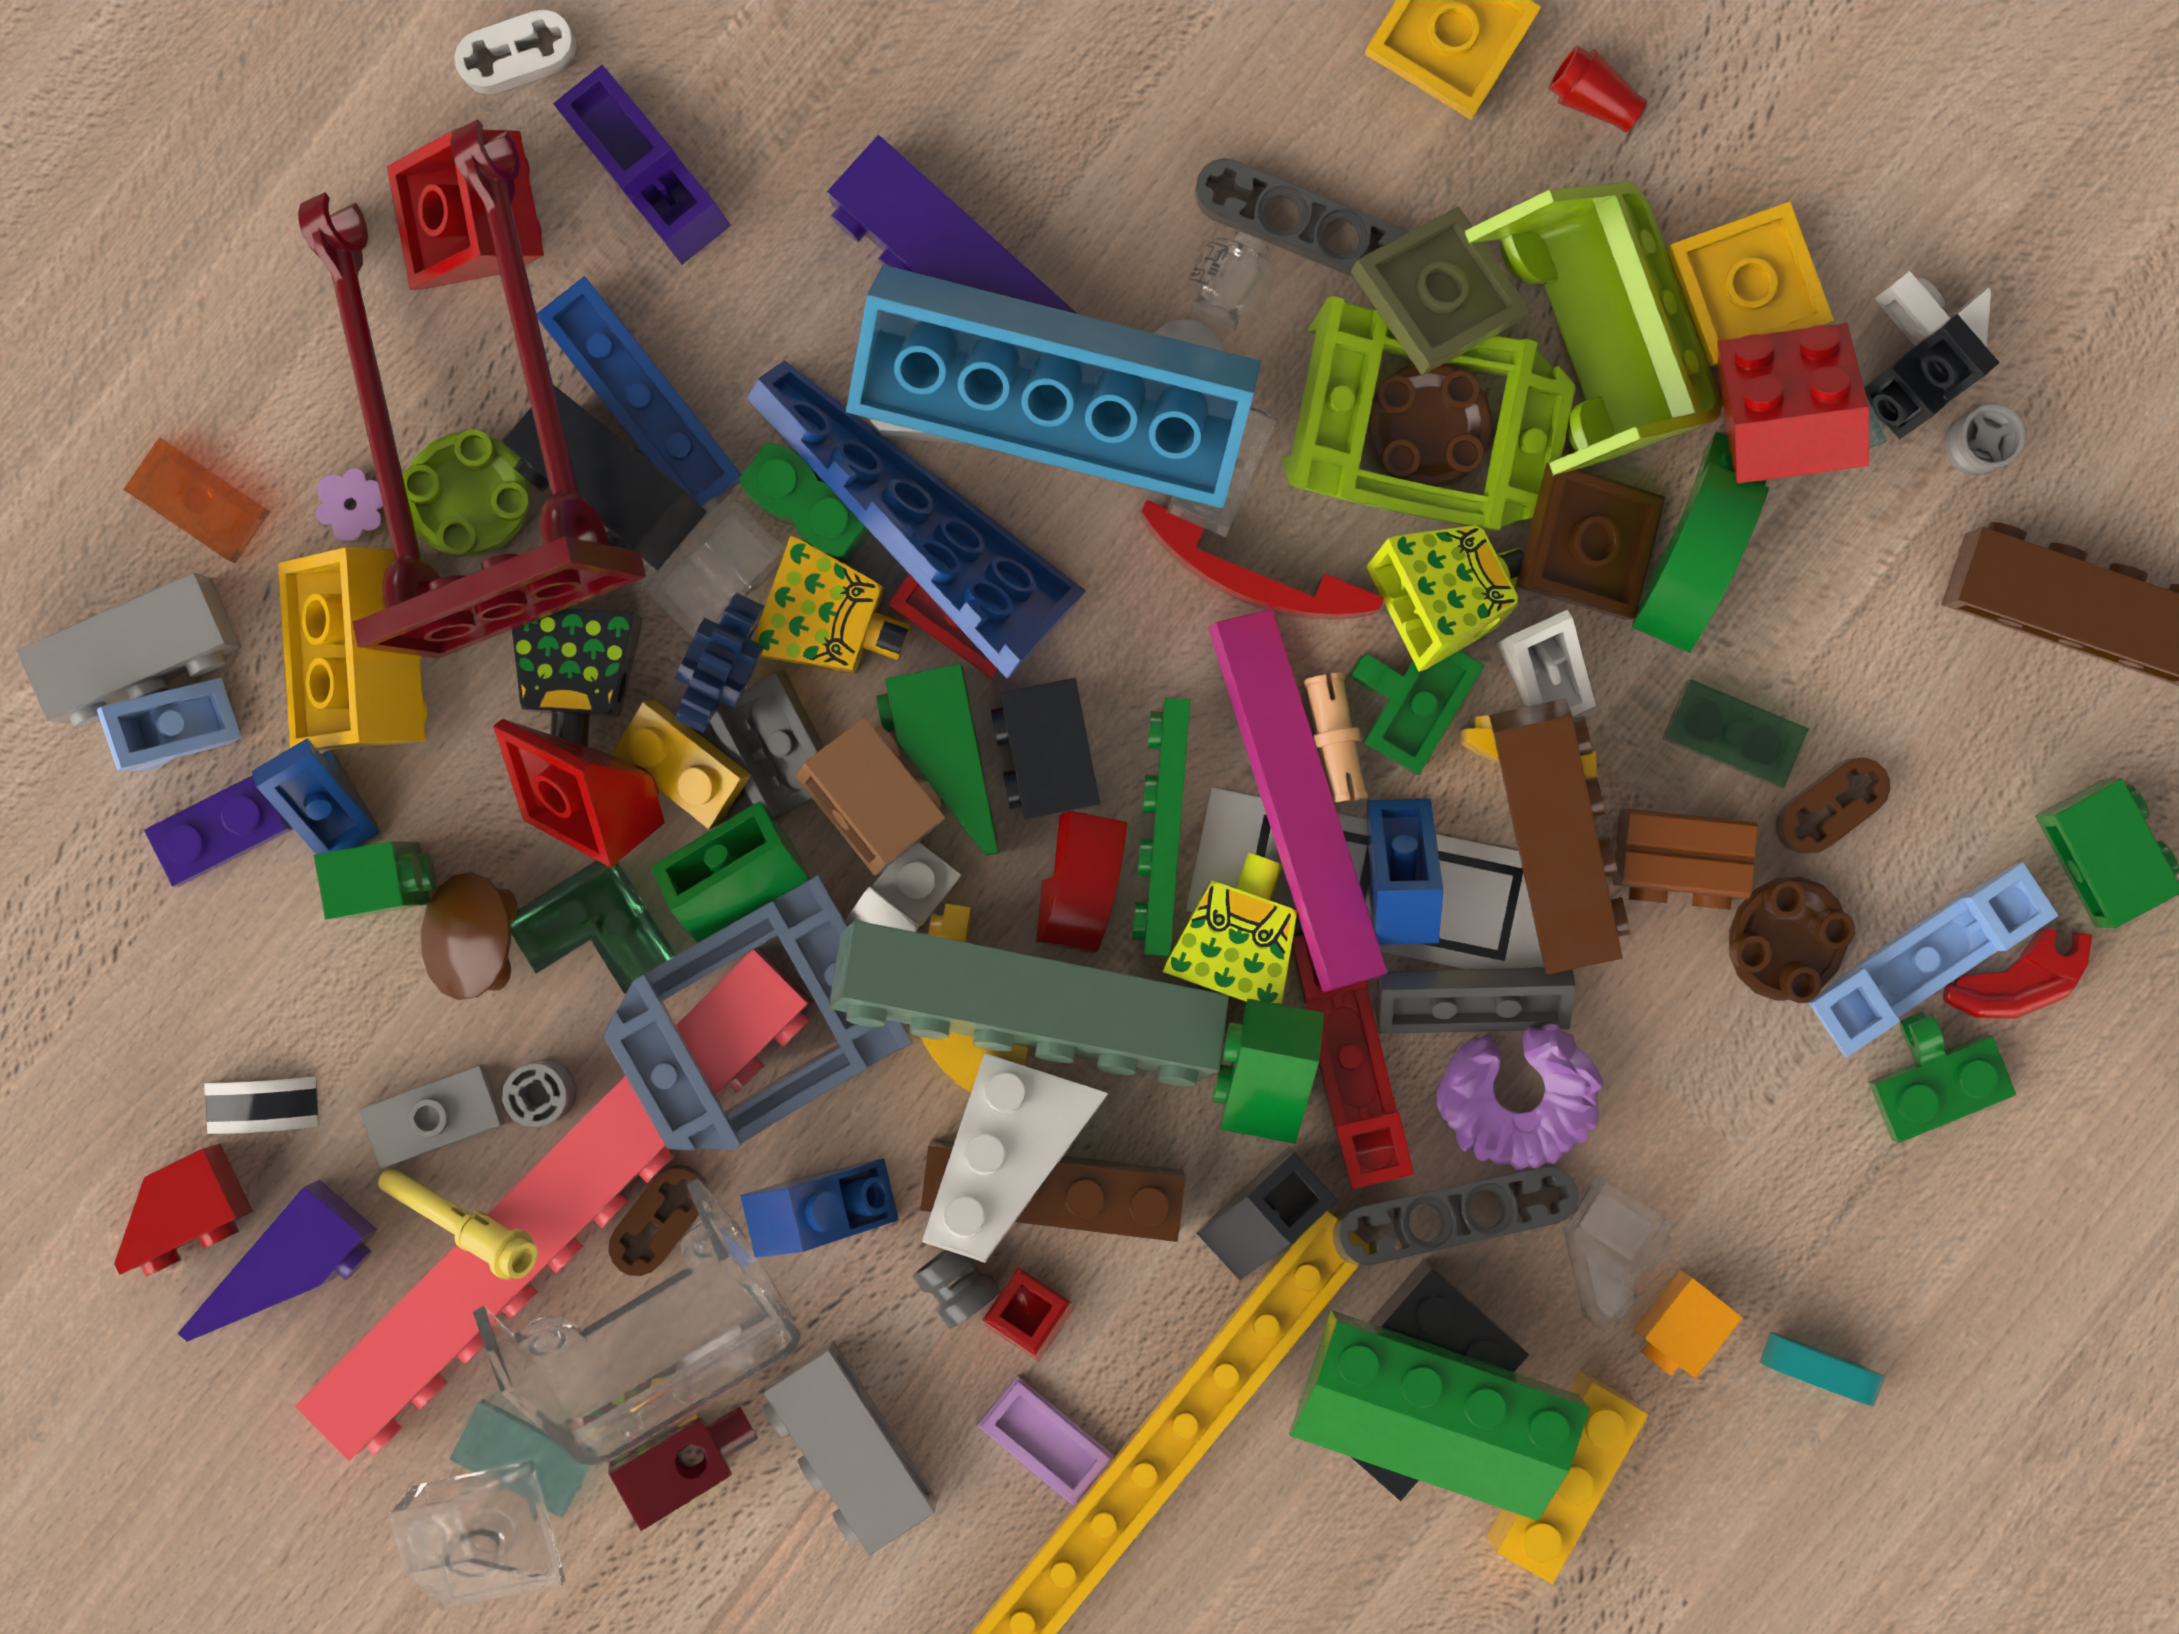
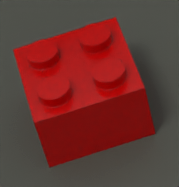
M1848 323L1827 326L1816 325L1806 329L1763 335L1751 334L1741 338L1717 341L1719 395L1737 484L1869 466V404Z

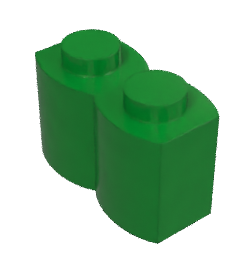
M766 442L739 478L743 489L765 513L780 522L794 525L809 545L841 563H849L871 534L867 527L830 487L818 479L804 459L784 446Z

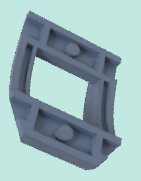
M819 875L634 979L603 1034L604 1039L667 1149H720L732 1151L741 1146L743 1142L815 1098L863 1072L869 1066L899 1049L902 1050L913 1043L904 1023L886 1020L885 1026L882 1027L862 1026L848 1022L846 1020L847 1012L829 1009L840 935L848 925L836 906L835 899ZM778 935L839 1044L800 1065L725 1111L663 1001Z

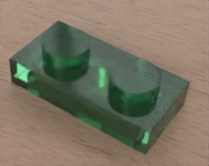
M1690 679L1686 680L1662 739L1770 785L1784 788L1809 728Z

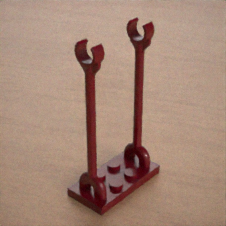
M479 119L452 131L450 139L451 152L461 175L477 191L484 203L552 496L542 507L540 517L542 546L520 555L509 553L490 557L481 562L482 570L468 576L451 575L441 578L427 562L422 560L358 279L359 271L363 266L362 250L366 247L368 241V230L364 216L357 203L329 215L328 205L330 198L326 192L301 203L298 210L299 226L304 239L310 249L323 261L332 276L395 560L386 568L382 581L385 609L352 622L357 646L360 648L439 659L646 577L641 552L610 546L604 524L596 510L583 497L579 496L511 208V202L515 196L514 180L518 177L520 171L519 154L508 131L483 142V125Z

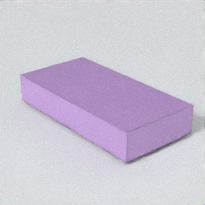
M1019 1375L1013 1379L977 1423V1426L1074 1507L1115 1458L1112 1452Z

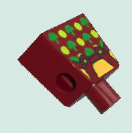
M740 1405L709 1424L705 1423L700 1412L697 1411L610 1460L608 1474L639 1530L643 1531L730 1477L732 1471L726 1458L758 1440V1437ZM691 1445L699 1447L704 1452V1458L699 1464L692 1468H686L676 1462L675 1459L678 1452Z

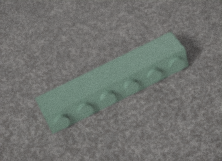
M854 920L840 935L829 1009L847 1012L846 1020L848 1022L862 1026L882 1027L885 1026L886 1020L911 1024L910 1033L924 1038L947 1039L949 1038V1032L974 1037L973 1045L986 1050L1010 1051L1012 1044L1036 1049L1035 1057L1048 1062L1072 1063L1075 1056L1098 1061L1097 1069L1106 1073L1134 1075L1137 1068L1158 1072V1081L1161 1083L1180 1087L1196 1086L1197 1080L1220 1071L1229 995Z

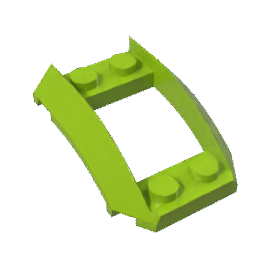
M1328 297L1306 331L1307 333L1315 334L1292 452L1290 456L1281 457L1289 485L1379 509L1464 526L1476 525L1482 529L1493 531L1500 530V528L1520 520L1533 518L1546 463L1562 457L1576 387L1559 366L1552 367L1537 350L1538 342L1530 339L1519 340L1493 336L1445 363L1461 370L1506 377L1507 381L1484 495L1430 486L1359 469L1382 353L1406 359L1410 358L1376 309L1372 310L1344 302L1345 299L1340 297Z

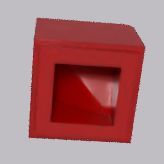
M1018 1267L982 1321L987 1328L1039 1362L1072 1313L1073 1305L1071 1301Z

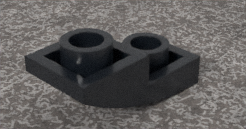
M1955 314L1864 386L1868 404L1873 408L1876 416L1900 440L1934 416L1949 401L1986 376L2000 362L1958 314Z

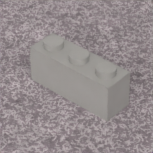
M193 572L16 651L46 720L66 724L71 723L73 729H78L99 722L100 718L97 709L101 706L114 704L128 697L134 699L167 691L169 688L166 681L187 671L191 678L216 671L227 664L224 655L242 647L212 578Z
M834 1341L769 1383L764 1391V1395L769 1402L763 1405V1410L769 1422L782 1438L789 1434L792 1436L803 1453V1456L798 1459V1463L804 1476L817 1492L824 1488L827 1490L838 1507V1510L833 1512L834 1520L843 1536L852 1546L861 1542L870 1556L935 1513L938 1500Z

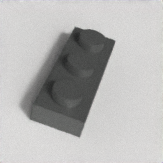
M1545 968L1407 970L1387 971V974L1379 977L1377 1005L1379 1034L1526 1030L1529 1026L1540 1028L1546 1024H1557L1561 1030L1570 1029L1575 993L1573 969L1546 975Z

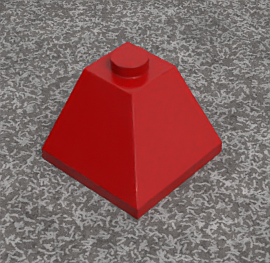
M503 718L493 725L524 822L610 868L665 824L657 796L659 794L658 785L653 776L639 765L632 766L606 752Z

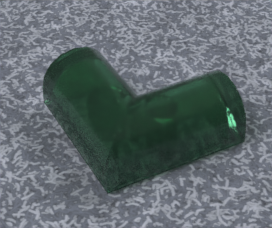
M597 860L519 908L514 921L511 923V935L536 974L591 941L624 994L627 993L634 979L677 955L620 861L611 868Z

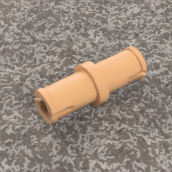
M1343 672L1331 673L1330 677L1327 678L1326 674L1303 681L1304 687L1307 690L1315 730L1313 739L1317 750H1319L1321 764L1334 805L1341 804L1343 801L1350 803L1368 798L1356 743L1362 741L1360 728L1352 726Z

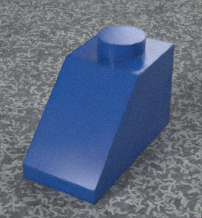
M1431 798L1367 800L1369 900L1372 925L1378 944L1439 943L1443 883Z

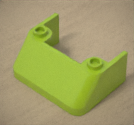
M1619 182L1549 189L1464 231L1468 243L1501 239L1503 244L1501 249L1502 259L1508 271L1514 277L1522 279L1529 285L1544 284L1586 401L1575 405L1570 413L1567 436L1575 452L1549 463L1553 475L1609 461L1692 431L1719 418L1721 400L1715 380L1651 206L1643 192L1635 184Z

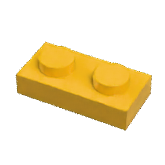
M655 699L642 702L612 753L620 760L632 766L639 765L646 769L655 779L659 791L706 828L711 829L720 825L751 774L690 726L675 720L676 716Z

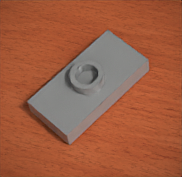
M484 1064L359 1109L380 1169L505 1124Z

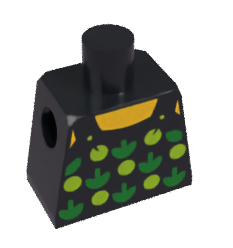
M566 608L513 629L512 635L521 709L530 712L551 713V735L588 747L590 716L619 717L622 712L641 632L642 617L633 612Z

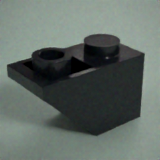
M1288 1146L1196 1231V1234L1230 1271L1241 1280L1290 1246L1327 1212L1338 1199L1297 1153Z

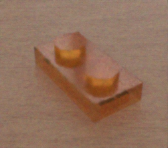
M160 437L123 489L233 563L237 562L271 512Z

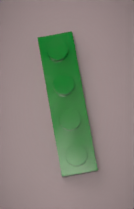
M1165 697L1163 712L1150 711L1147 749L1160 750L1158 775L1145 774L1142 812L1154 813L1152 839L1140 838L1137 876L1149 877L1148 901L1135 902L1132 940L1144 941L1143 953L1145 955L1170 956L1191 699Z

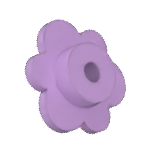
M351 468L344 473L343 478L338 475H328L319 482L317 494L323 503L318 506L316 517L322 524L331 525L332 532L337 539L343 542H354L361 537L364 530L376 531L381 527L383 519L379 511L384 507L377 481H367L363 471ZM355 500L357 506L354 510L350 511L349 503Z

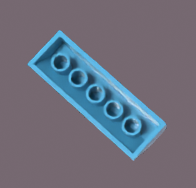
M882 265L866 298L846 412L1224 509L1261 361Z

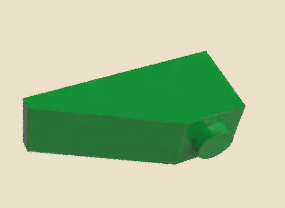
M960 663L885 678L887 693L876 696L882 728L887 732L895 731L899 745L986 856L999 854L1000 850L963 666Z

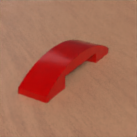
M1146 500L1141 511L1140 519L1151 535L1177 562L1202 581L1247 604L1264 610L1273 609V612L1288 616L1336 620L1374 615L1380 610L1384 597L1326 573L1320 579L1314 596H1311L1197 549L1206 524Z
M1305 936L1294 937L1292 948L1305 1008L1324 1013L1319 1068L1350 1188L1355 1189L1415 1175L1400 1113L1396 1109L1369 998L1368 981L1322 993Z

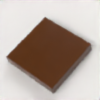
M1546 463L1515 587L1620 619L1634 620L1665 496L1581 469L1553 475L1549 463Z

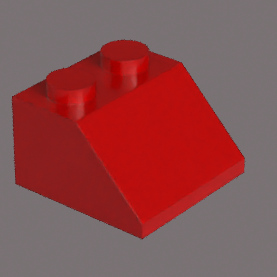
M483 129V142L508 131L519 154L520 171L518 177L514 180L515 196L511 202V208L526 265L543 257L544 252L541 241L542 229L537 219L529 179L530 166L524 153L521 132ZM452 131L386 166L410 290H423L500 275L484 203L477 191L463 178L455 164L450 144Z

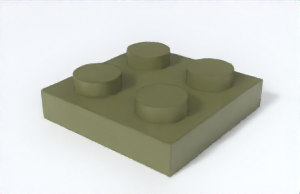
M1459 206L1358 259L1350 271L1422 376L1521 322L1530 311V308L1484 242L1468 243L1464 231L1473 226Z

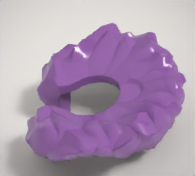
M1546 1024L1540 1028L1529 1026L1521 1037L1524 1056L1531 1066L1541 1074L1545 1084L1543 1100L1536 1108L1528 1112L1518 1113L1506 1109L1495 1095L1494 1082L1500 1069L1503 1052L1498 1048L1491 1035L1487 1034L1481 1038L1470 1039L1450 1058L1447 1072L1437 1087V1108L1442 1119L1448 1121V1127L1455 1130L1458 1144L1464 1152L1474 1150L1475 1156L1480 1161H1486L1490 1158L1497 1166L1510 1164L1517 1171L1528 1166L1535 1169L1546 1162L1555 1164L1564 1153H1570L1576 1143H1585L1588 1131L1597 1127L1599 1117L1598 1091L1604 1086L1603 1079L1592 1059L1575 1044L1574 1036L1562 1031L1557 1024Z

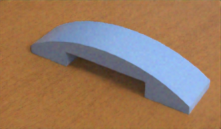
M2023 862L2017 863L1956 898L1882 946L1838 978L1811 1000L1809 1004L1843 1056L1848 1057L1900 1022L1898 1017L1997 951H2007L2058 917V914Z

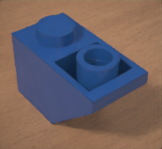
M884 1159L796 1178L740 1195L755 1258L805 1252L899 1220Z

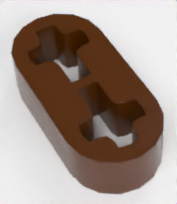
M1868 758L1847 759L1835 765L1788 801L1779 811L1776 820V831L1781 843L1789 850L1800 854L1819 853L1831 847L1878 811L1887 801L1890 793V778L1886 770L1878 762ZM1849 772L1855 776L1868 774L1872 782L1865 789L1870 798L1867 801L1861 797L1852 798L1840 805L1835 798L1845 792L1851 785L1846 775ZM1826 807L1830 814L1815 826L1816 831L1820 835L1816 841L1810 836L1797 838L1794 830L1799 826L1800 822L1795 814L1799 810L1804 814H1814Z
M681 1165L665 1169L652 1180L613 1231L609 1240L608 1252L612 1263L619 1271L629 1276H643L653 1272L669 1256L702 1213L708 1202L709 1190L706 1181L697 1170ZM683 1179L688 1181L692 1186L687 1195L694 1202L692 1208L689 1209L687 1206L680 1205L667 1219L659 1214L658 1211L669 1197L668 1192L662 1188L664 1183L667 1181L675 1186ZM652 1222L659 1228L648 1245L650 1250L655 1253L653 1259L651 1260L649 1257L642 1255L636 1261L631 1260L626 1255L630 1248L629 1242L624 1239L626 1232L637 1236Z

